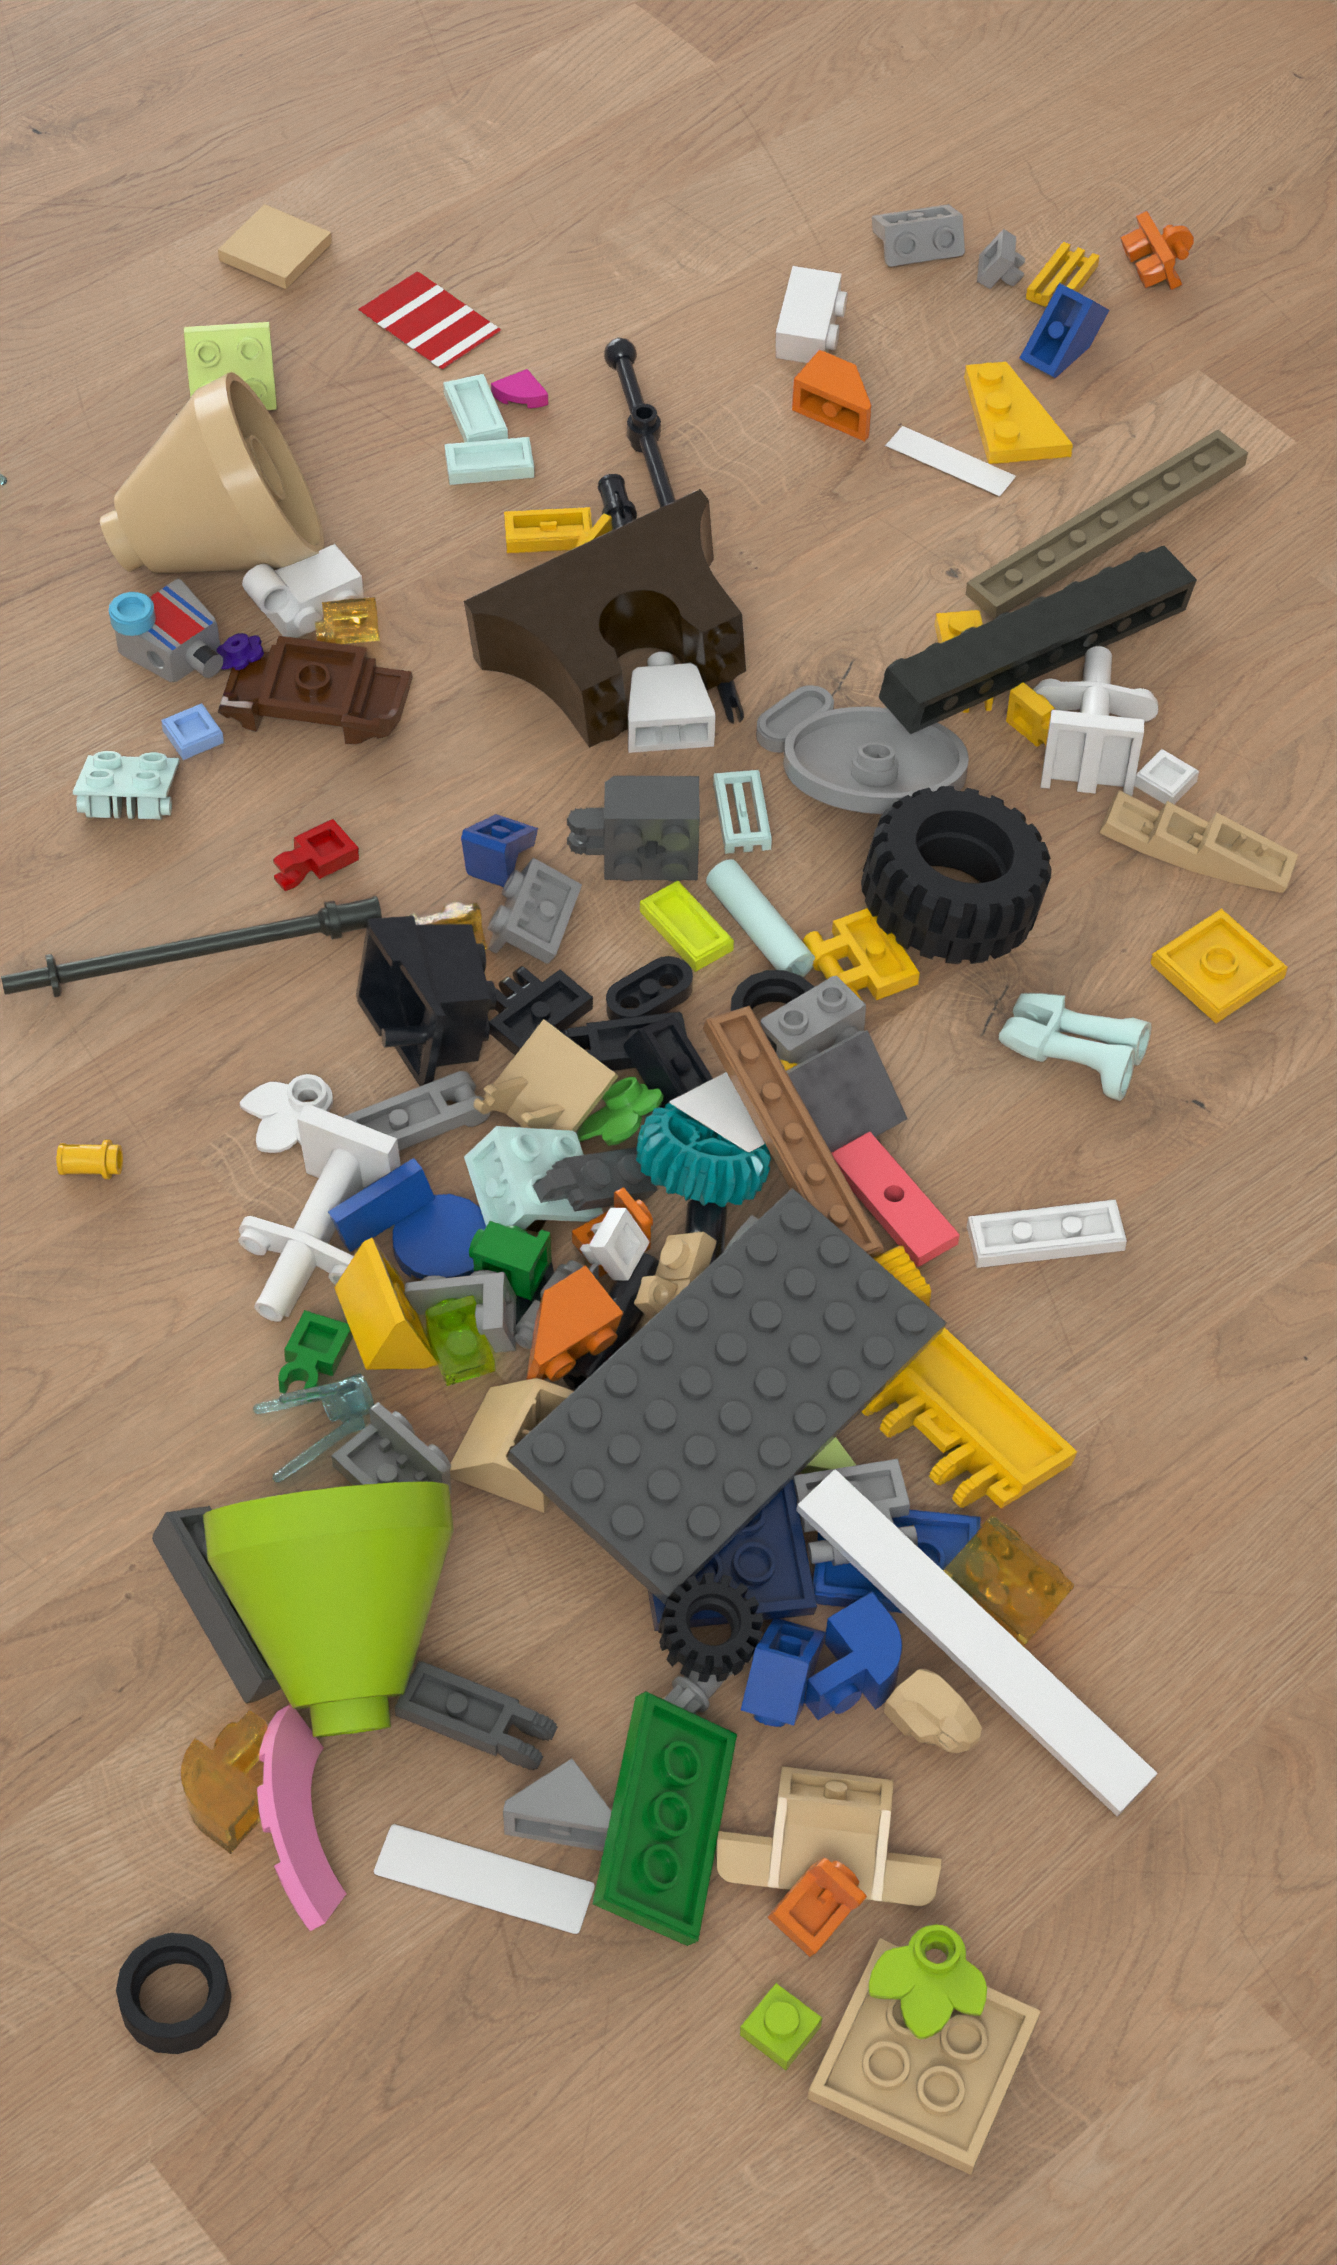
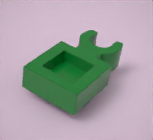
M304 1310L284 1349L285 1362L288 1363L281 1368L278 1375L279 1392L285 1394L292 1382L304 1381L306 1382L304 1386V1400L311 1402L319 1391L318 1373L334 1376L353 1338L349 1325Z

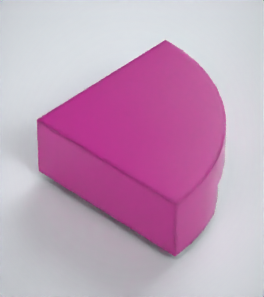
M528 369L491 383L493 396L504 404L508 405V401L527 404V408L532 409L548 405V393Z

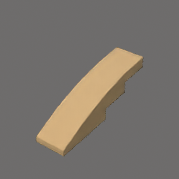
M1120 790L1112 799L1099 831L1100 834L1143 854L1183 869L1234 884L1283 893L1286 890L1298 854L1217 812L1207 822L1169 801L1159 811Z

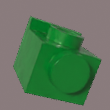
M489 1221L485 1230L478 1229L470 1244L469 1257L473 1259L474 1272L489 1270L496 1273L504 1272L515 1294L531 1300L552 1261L550 1232L541 1229L538 1236L535 1237L518 1226H504Z

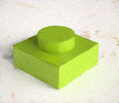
M776 1983L740 2026V2036L784 2070H787L821 2028L823 2018Z

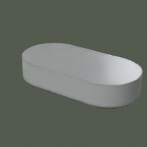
M808 685L796 689L759 716L756 729L758 743L766 750L778 753L784 752L786 737L794 726L815 714L834 709L832 695L826 689L819 686Z

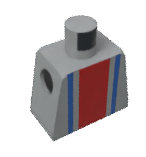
M179 578L149 597L153 601L156 617L155 623L150 630L135 636H127L115 631L118 652L122 656L169 682H177L193 670L198 671L205 678H211L219 672L223 665V657L216 652V649L220 646L215 618Z

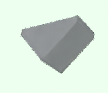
M570 1759L505 1801L503 1809L504 1835L603 1851L611 1810L574 1760Z

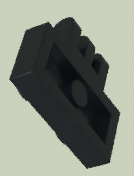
M520 966L513 972L514 980L510 977H505L498 983L501 992L495 988V1010L499 1014L489 1021V1034L516 1055L543 1019L557 1030H565L593 1009V996L560 969L542 982L525 967Z

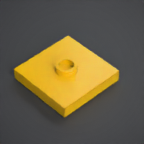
M1222 908L1154 952L1150 963L1216 1024L1284 979L1288 968Z

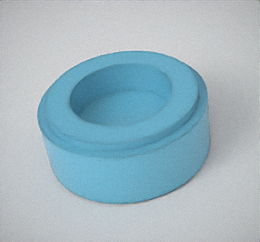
M139 592L123 593L115 597L109 605L111 626L120 634L127 636L140 635L150 630L155 623L156 617L153 601L145 594Z

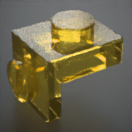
M375 597L322 602L323 621H315L317 641L348 644L379 640Z

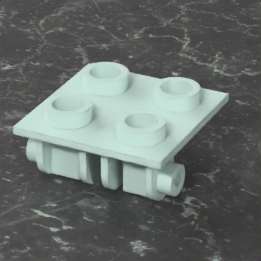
M102 751L93 756L88 755L73 789V795H77V812L85 813L87 818H110L112 815V796L114 818L120 819L122 797H126L128 819H134L136 797L138 819L161 820L163 815H171L172 799L167 797L180 763L179 758H167L166 755L157 752L145 753L139 757H125L114 751Z

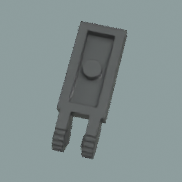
M418 1661L409 1678L405 1694L399 1697L395 1705V1716L491 1755L497 1756V1754H500L508 1762L517 1766L520 1765L528 1770L538 1769L544 1756H542L539 1749H536L529 1743H524L520 1739L507 1735L512 1724L522 1733L542 1739L543 1741L552 1740L558 1728L557 1724L553 1722L554 1720L520 1705L518 1699L423 1661Z

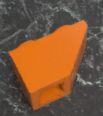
M586 1265L544 1291L536 1314L526 1380L533 1378L545 1380L549 1378L551 1382L557 1381L573 1369L576 1365L575 1360L589 1351L592 1355H597L606 1350L617 1339L616 1331L623 1312Z

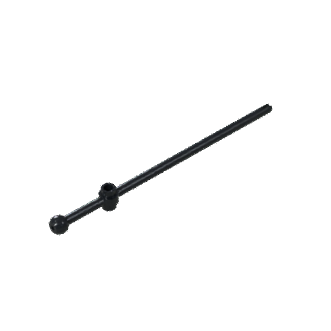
M618 337L606 345L604 359L610 368L617 370L631 414L627 419V437L631 442L632 448L642 452L661 508L676 501L657 443L661 434V419L657 415L655 407L644 403L633 368L637 358L636 347L628 339ZM734 680L717 685L728 721L734 724L732 708H735L737 718L741 722L744 718V711Z

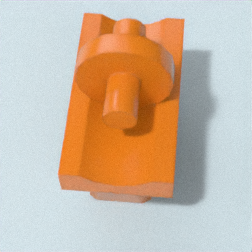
M1148 211L1137 215L1139 228L1120 238L1130 263L1148 254L1151 255L1135 263L1137 273L1145 289L1163 280L1167 282L1171 290L1181 286V279L1174 269L1175 259L1184 260L1188 257V251L1194 243L1192 233L1185 226L1167 225L1163 228V234L1161 235Z

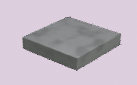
M868 1030L859 1031L786 1071L831 1153L868 1132H871L876 1137L908 1119Z

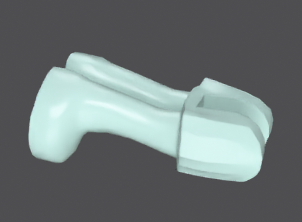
M1022 993L1013 1008L1014 1017L1009 1018L999 1033V1040L1006 1047L1036 1061L1043 1062L1048 1057L1087 1065L1100 1073L1103 1093L1111 1099L1121 1101L1129 1087L1134 1065L1138 1066L1146 1053L1152 1027L1150 1022L1136 1018L1117 1019L1077 1013L1065 1008L1064 995ZM1061 1032L1085 1036L1091 1039L1101 1041L1103 1043L1075 1038L1072 1036L1062 1034Z

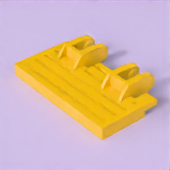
M945 1327L943 1332L862 1411L865 1416L873 1415L874 1412H878L896 1401L899 1404L898 1408L890 1411L879 1427L880 1431L888 1438L914 1425L942 1453L960 1444L961 1447L940 1459L929 1475L930 1479L937 1486H941L967 1470L972 1474L969 1479L967 1478L957 1487L952 1499L960 1508H964L987 1495L1002 1509L1071 1466L1077 1454V1451Z

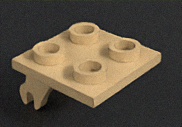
M543 1019L497 1080L484 1088L486 1094L483 1097L485 1099L483 1101L478 1098L475 1099L474 1108L483 1115L488 1114L492 1110L505 1113L521 1125V1128L570 1130L576 1132L619 1076Z

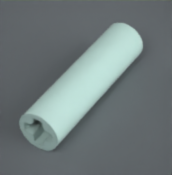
M729 859L717 864L707 876V886L776 970H785L802 977L808 974L813 968L812 964L815 959L812 952L735 860Z

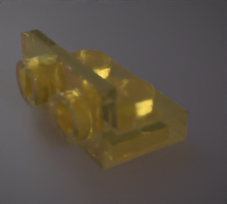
M993 1515L984 1522L974 1537L943 1570L1023 1647L1074 1588V1584L1064 1576L1062 1570L1056 1564L1044 1559L1022 1540L1020 1534L1014 1528L1002 1523Z

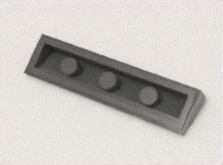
M205 1506L165 1512L153 1533V1542L246 1704L252 1703L280 1690V1685L208 1562L203 1515L211 1511V1507Z

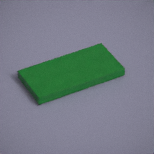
M647 1691L635 1697L593 1905L686 1946L699 1941L736 1744V1733Z

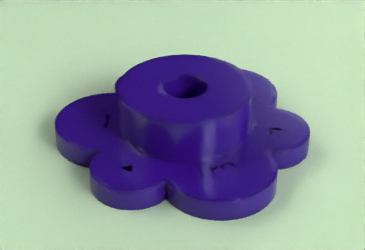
M238 633L228 638L224 644L216 649V652L223 657L221 669L225 670L233 667L235 670H241L247 667L248 662L259 660L264 654L260 637L256 635L248 637L245 633Z

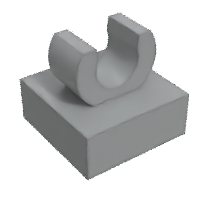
M1003 229L979 254L977 282L991 289L1000 278L1010 286H1015L1023 278L1024 273L1018 269L1025 263V258L1015 252V235Z

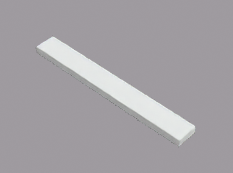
M836 1469L797 1505L796 1511L1117 1817L1156 1777L1158 1773Z

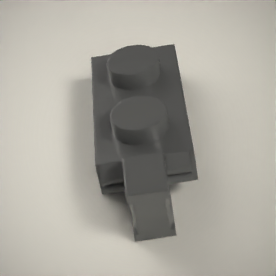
M636 1147L566 1157L555 1162L552 1165L553 1169L546 1172L547 1175L543 1179L532 1185L541 1203L568 1199L575 1212L614 1205V1192L621 1188H625L634 1200L640 1199L641 1201L648 1199L658 1190L651 1183V1177L640 1172L641 1164L636 1161Z

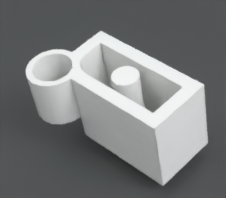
M792 266L776 329V358L808 363L819 349L827 353L829 349L836 350L840 327L835 324L837 316L844 317L848 296L847 292L841 291L840 273Z
M335 544L320 550L319 554L277 570H274L268 564L256 565L246 573L242 583L244 590L255 604L265 613L278 631L286 637L298 638L364 608L362 575Z

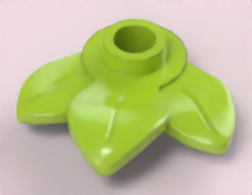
M936 1924L919 1929L910 1939L908 1946L892 1948L882 1954L871 1972L869 1995L878 1999L901 2000L900 2010L906 2026L915 2037L924 2040L934 2036L944 2028L954 2009L968 2015H981L987 1998V1986L982 1972L966 1960V1948L961 1937L949 1927ZM931 1949H938L946 1955L947 1959L942 1963H933L927 1959L926 1952Z

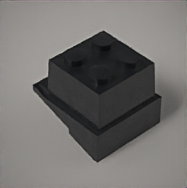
M414 916L368 919L356 998L378 1035L382 1036L383 1047H395L419 1086L434 1081L436 1067L478 1061L482 1041H488L489 1039L488 1012L496 1007V990L492 980L486 981L484 973L486 969L485 948L482 943H476L472 924H416Z

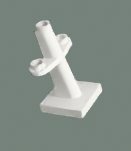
M1095 646L1087 650L1082 681L1060 682L1056 679H1045L1033 689L1037 694L1043 695L1055 708V710H1051L1041 788L1050 789L1051 779L1078 782L1077 792L1095 794L1097 784L1123 787L1124 793L1130 796L1133 795L1144 734V722L1156 717L1158 701L1149 690L1142 688L1129 689L1111 684L1112 653L1105 647ZM1080 709V712L1067 711ZM1109 713H1112V714L1117 715V716H1120V717L1109 716Z
M307 1103L298 1116L297 1122L306 1173L319 1179L294 1229L253 1216L245 1217L239 1227L240 1237L238 1240L247 1251L256 1255H264L267 1250L281 1253L260 1297L255 1303V1309L260 1315L275 1322H280L284 1316L289 1317L316 1266L330 1273L329 1279L336 1285L354 1257L328 1244L336 1230L328 1211L401 1166L397 1138Z

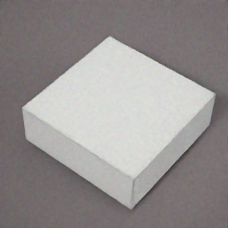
M1161 749L1136 774L1134 786L1164 804L1167 801L1175 804L1197 782L1199 771Z

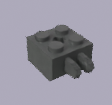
M613 776L605 782L604 808H575L574 811L571 810L567 818V826L571 830L569 837H567V845H569L571 852H575V854L604 855V880H668L674 882L677 880H698L699 776Z

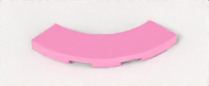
M290 1704L277 1711L264 1734L259 1752V1760L264 1762L263 1784L257 1787L263 1832L272 1834L275 1848L281 1861L274 1866L276 1873L296 1912L306 1927L312 1931L326 1923L347 1893L337 1880L324 1854L312 1811V1775L316 1761L324 1747L316 1737H313L311 1729L298 1711L293 1709Z

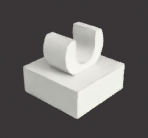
M610 1208L604 1220L594 1224L591 1228L595 1234L591 1243L583 1244L580 1250L590 1264L595 1262L598 1265H602L612 1280L628 1281L650 1241L627 1208Z

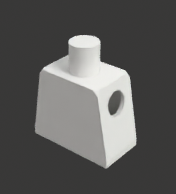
M656 652L648 658V666L637 667L632 671L628 713L629 753L714 747L715 710L697 666L691 663L675 664L674 657L670 653Z

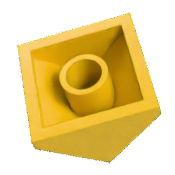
M373 1237L364 1241L334 1289L365 1369H425L438 1365L419 1314L413 1309L404 1294L405 1281Z

